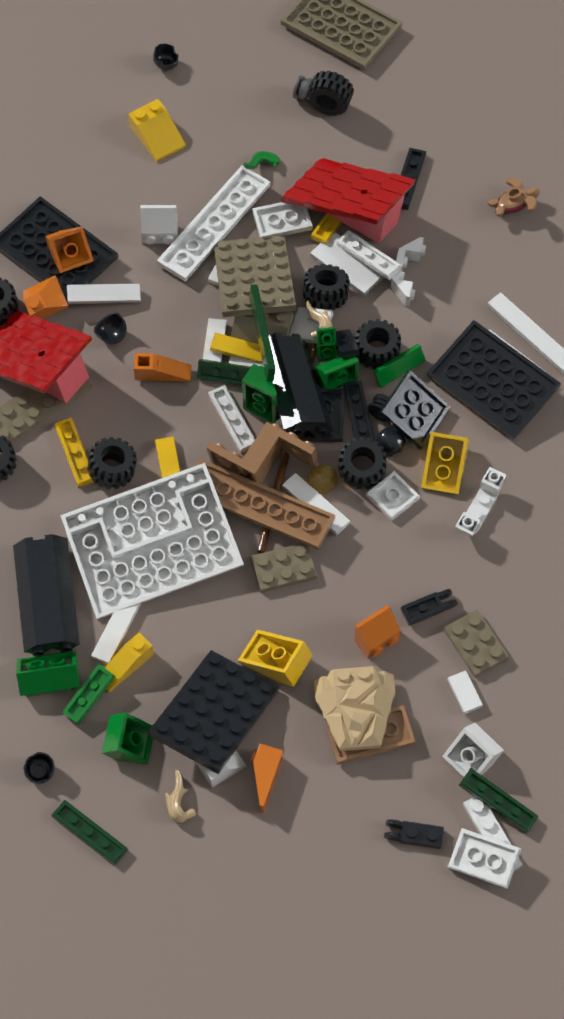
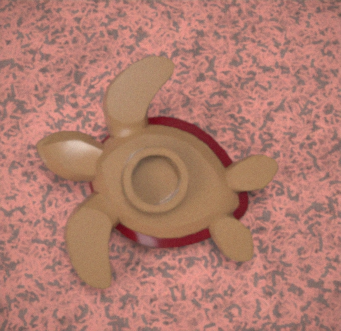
M508 178L506 184L513 188L503 193L498 200L490 199L487 202L489 206L495 207L497 217L502 216L504 213L519 212L526 206H528V211L531 212L536 208L537 201L535 198L538 197L540 189L529 188L523 190V183L520 179Z

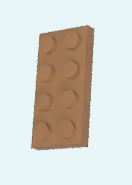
M404 705L391 708L381 748L340 751L330 732L329 725H326L337 765L415 745V739Z

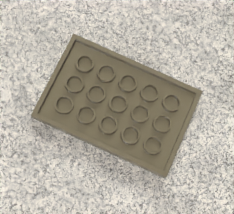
M298 0L281 19V25L365 70L402 27V21L362 0Z
M285 235L219 241L214 246L223 318L253 315L249 293L250 285L255 284L259 288L264 314L296 311Z

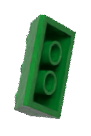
M253 364L242 380L243 409L276 424L277 393L273 381L267 382L263 366Z
M76 650L17 659L16 675L20 696L31 697L37 693L45 692L46 694H51L57 690L65 689L66 691L76 689V687H80Z

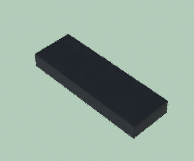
M350 329L336 331V347L341 358L359 356V348Z

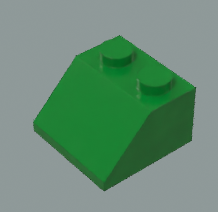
M339 355L331 361L318 364L315 367V372L321 388L337 389L342 387L343 383L357 381L359 360L356 357L341 358Z
M126 712L111 715L102 754L117 761L147 765L153 738L148 736V731L153 725Z

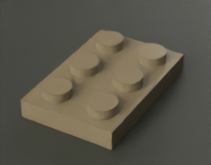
M303 543L251 556L261 593L317 579L308 545Z
M478 609L450 623L443 629L474 677L509 659L508 654Z

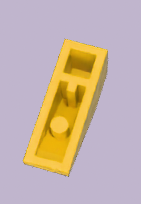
M140 632L129 640L105 667V669L116 676L106 689L109 693L154 655L152 644Z

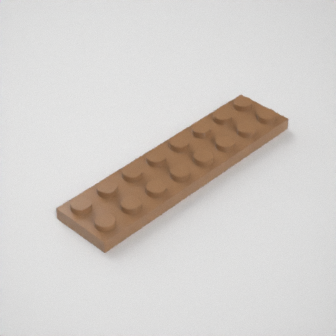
M199 458L195 466L202 463L206 464L223 510L319 550L336 518L334 514Z

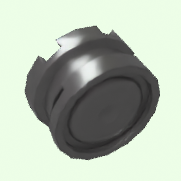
M300 75L294 87L293 98L297 100L302 99L303 102L307 103L306 95L313 79H306L305 76Z

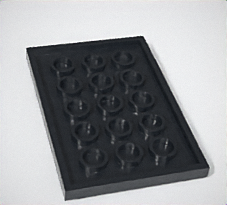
M41 196L0 232V251L40 282L56 276L66 301L67 285L91 284L119 257L116 251L83 228L94 261L60 273L51 255L45 236L61 230L82 226Z
M475 320L470 323L427 372V376L512 440L519 435L561 386L559 381Z
M210 650L150 728L148 736L219 774L278 693L279 686Z

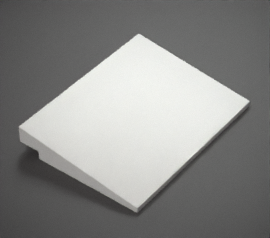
M205 463L60 515L97 620L113 614L114 611L144 603L244 566ZM136 593L143 596V598L117 607L122 595Z

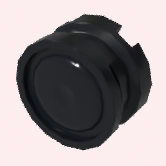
M376 394L374 396L373 403L368 405V411L377 420L388 422L379 414L389 399L388 396L383 394Z

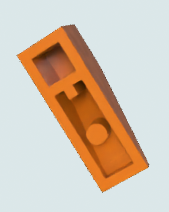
M259 744L258 749H254L251 756L260 812L263 813L283 759V750L264 744Z

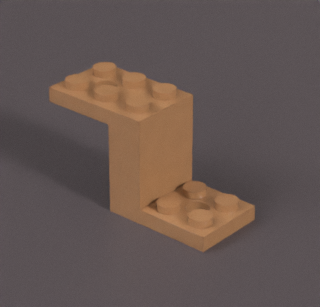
M265 423L243 459L238 453L227 451L220 443L214 444L209 442L206 447L211 462L260 484L282 450L314 468L318 463L316 448L311 442H303L298 439L299 437L296 434L283 431L275 423Z

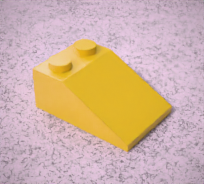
M159 99L128 114L130 128L156 162L186 147L168 111Z
M436 432L430 433L421 488L459 494L467 458L469 438Z
M257 630L238 659V662L277 683L294 687L313 655L304 641Z

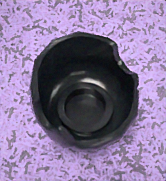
M163 43L155 47L153 61L159 69L165 71L172 70L178 64L179 54H176L173 45Z
M387 427L381 430L376 439L379 442L378 446L382 445L384 448L383 452H386V456L392 457L397 452H401L406 442L405 436L394 427Z
M36 752L29 756L23 767L25 777L31 783H46L53 777L55 771L54 760L49 754L43 752Z

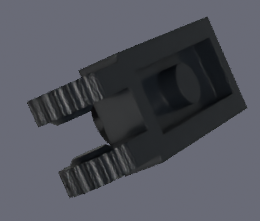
M446 589L403 605L400 610L408 625L411 626L442 613L444 610L455 607L458 602L456 599L444 603L441 602V600L452 595L451 589Z
M393 819L386 820L387 827L402 829L401 834L385 832V839L400 841L403 844L441 849L444 827L408 821L401 822Z

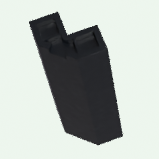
M274 333L269 335L276 367L273 383L277 393V406L284 430L287 433L292 432L297 436L308 430L316 438L325 436L333 431L306 341L300 334L283 336L282 333Z
M54 534L45 535V539L33 540V537L24 538L13 545L24 652L30 653L33 656H42L52 648L58 649L61 652H70L80 644L68 538Z

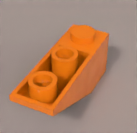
M135 353V380L191 382V364L153 353Z

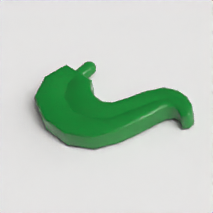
M260 151L253 155L250 163L244 162V167L255 169L261 162H266L274 165L276 168L279 165L280 158L274 153Z

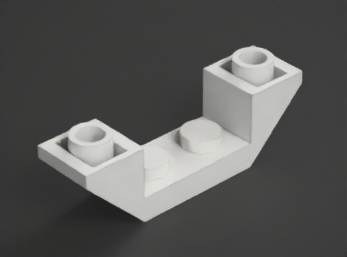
M419 237L400 247L396 262L401 265L402 269L392 278L391 289L407 307H409L410 300H414L415 289H412L413 282L404 280L405 272L402 271L403 268H407L408 260L419 262L420 257L425 255L426 245H423V237Z
M489 467L481 481L478 493L467 512H463L455 529L471 537L480 530L497 500L506 479V474Z

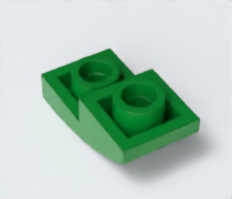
M335 327L316 329L318 360L336 358Z

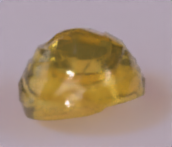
M318 465L309 472L307 483L319 494L329 493L338 483L337 472L331 466Z

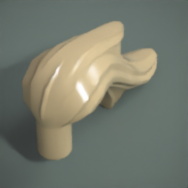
M309 300L306 301V308L310 315L307 320L317 321L320 324V328L333 327L326 309L323 313L317 312L313 309ZM316 331L311 332L312 339H316Z
M175 770V789L171 795L165 793L171 819L174 822L182 823L196 816L193 808L184 812L181 807V798L188 789H184L182 775L178 770Z

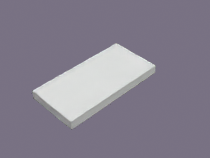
M334 232L327 244L321 242L310 252V257L320 264H332V266H338L340 269H343L349 276V286L365 296L384 276L339 247L337 241L342 236Z

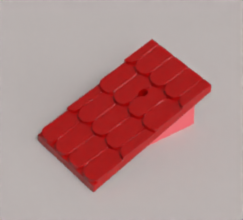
M322 158L317 160L305 172L304 176L297 180L291 189L285 192L281 202L325 212L379 244L398 224L404 196L414 185L415 179Z
M16 311L0 327V377L44 394L47 392L66 404L89 378L81 352L91 342L92 338L90 335L75 329H69L36 316Z

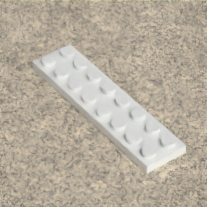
M242 165L159 257L157 265L186 282L214 251V246L229 234L270 187V181Z

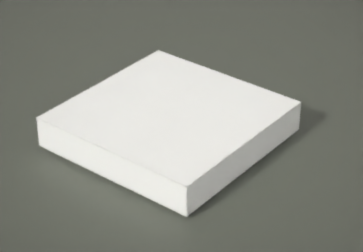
M298 307L289 336L300 334L307 343H317V338L312 339L311 332L319 329L320 324L315 320H307L310 316L307 308ZM314 309V310H316L317 312L323 313L325 309ZM327 310L328 315L332 320L334 313L332 310Z
M395 471L366 493V497L391 522L420 499V496Z

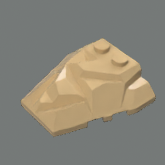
M368 666L333 669L329 672L328 676H322L315 680V701L320 706L323 718L327 721L339 750L381 748L387 727V719L391 712L392 701L395 698L394 675L386 671L377 672L376 667Z

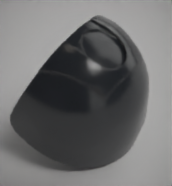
M117 312L105 316L94 328L95 335L107 344L121 342L127 331L125 320Z

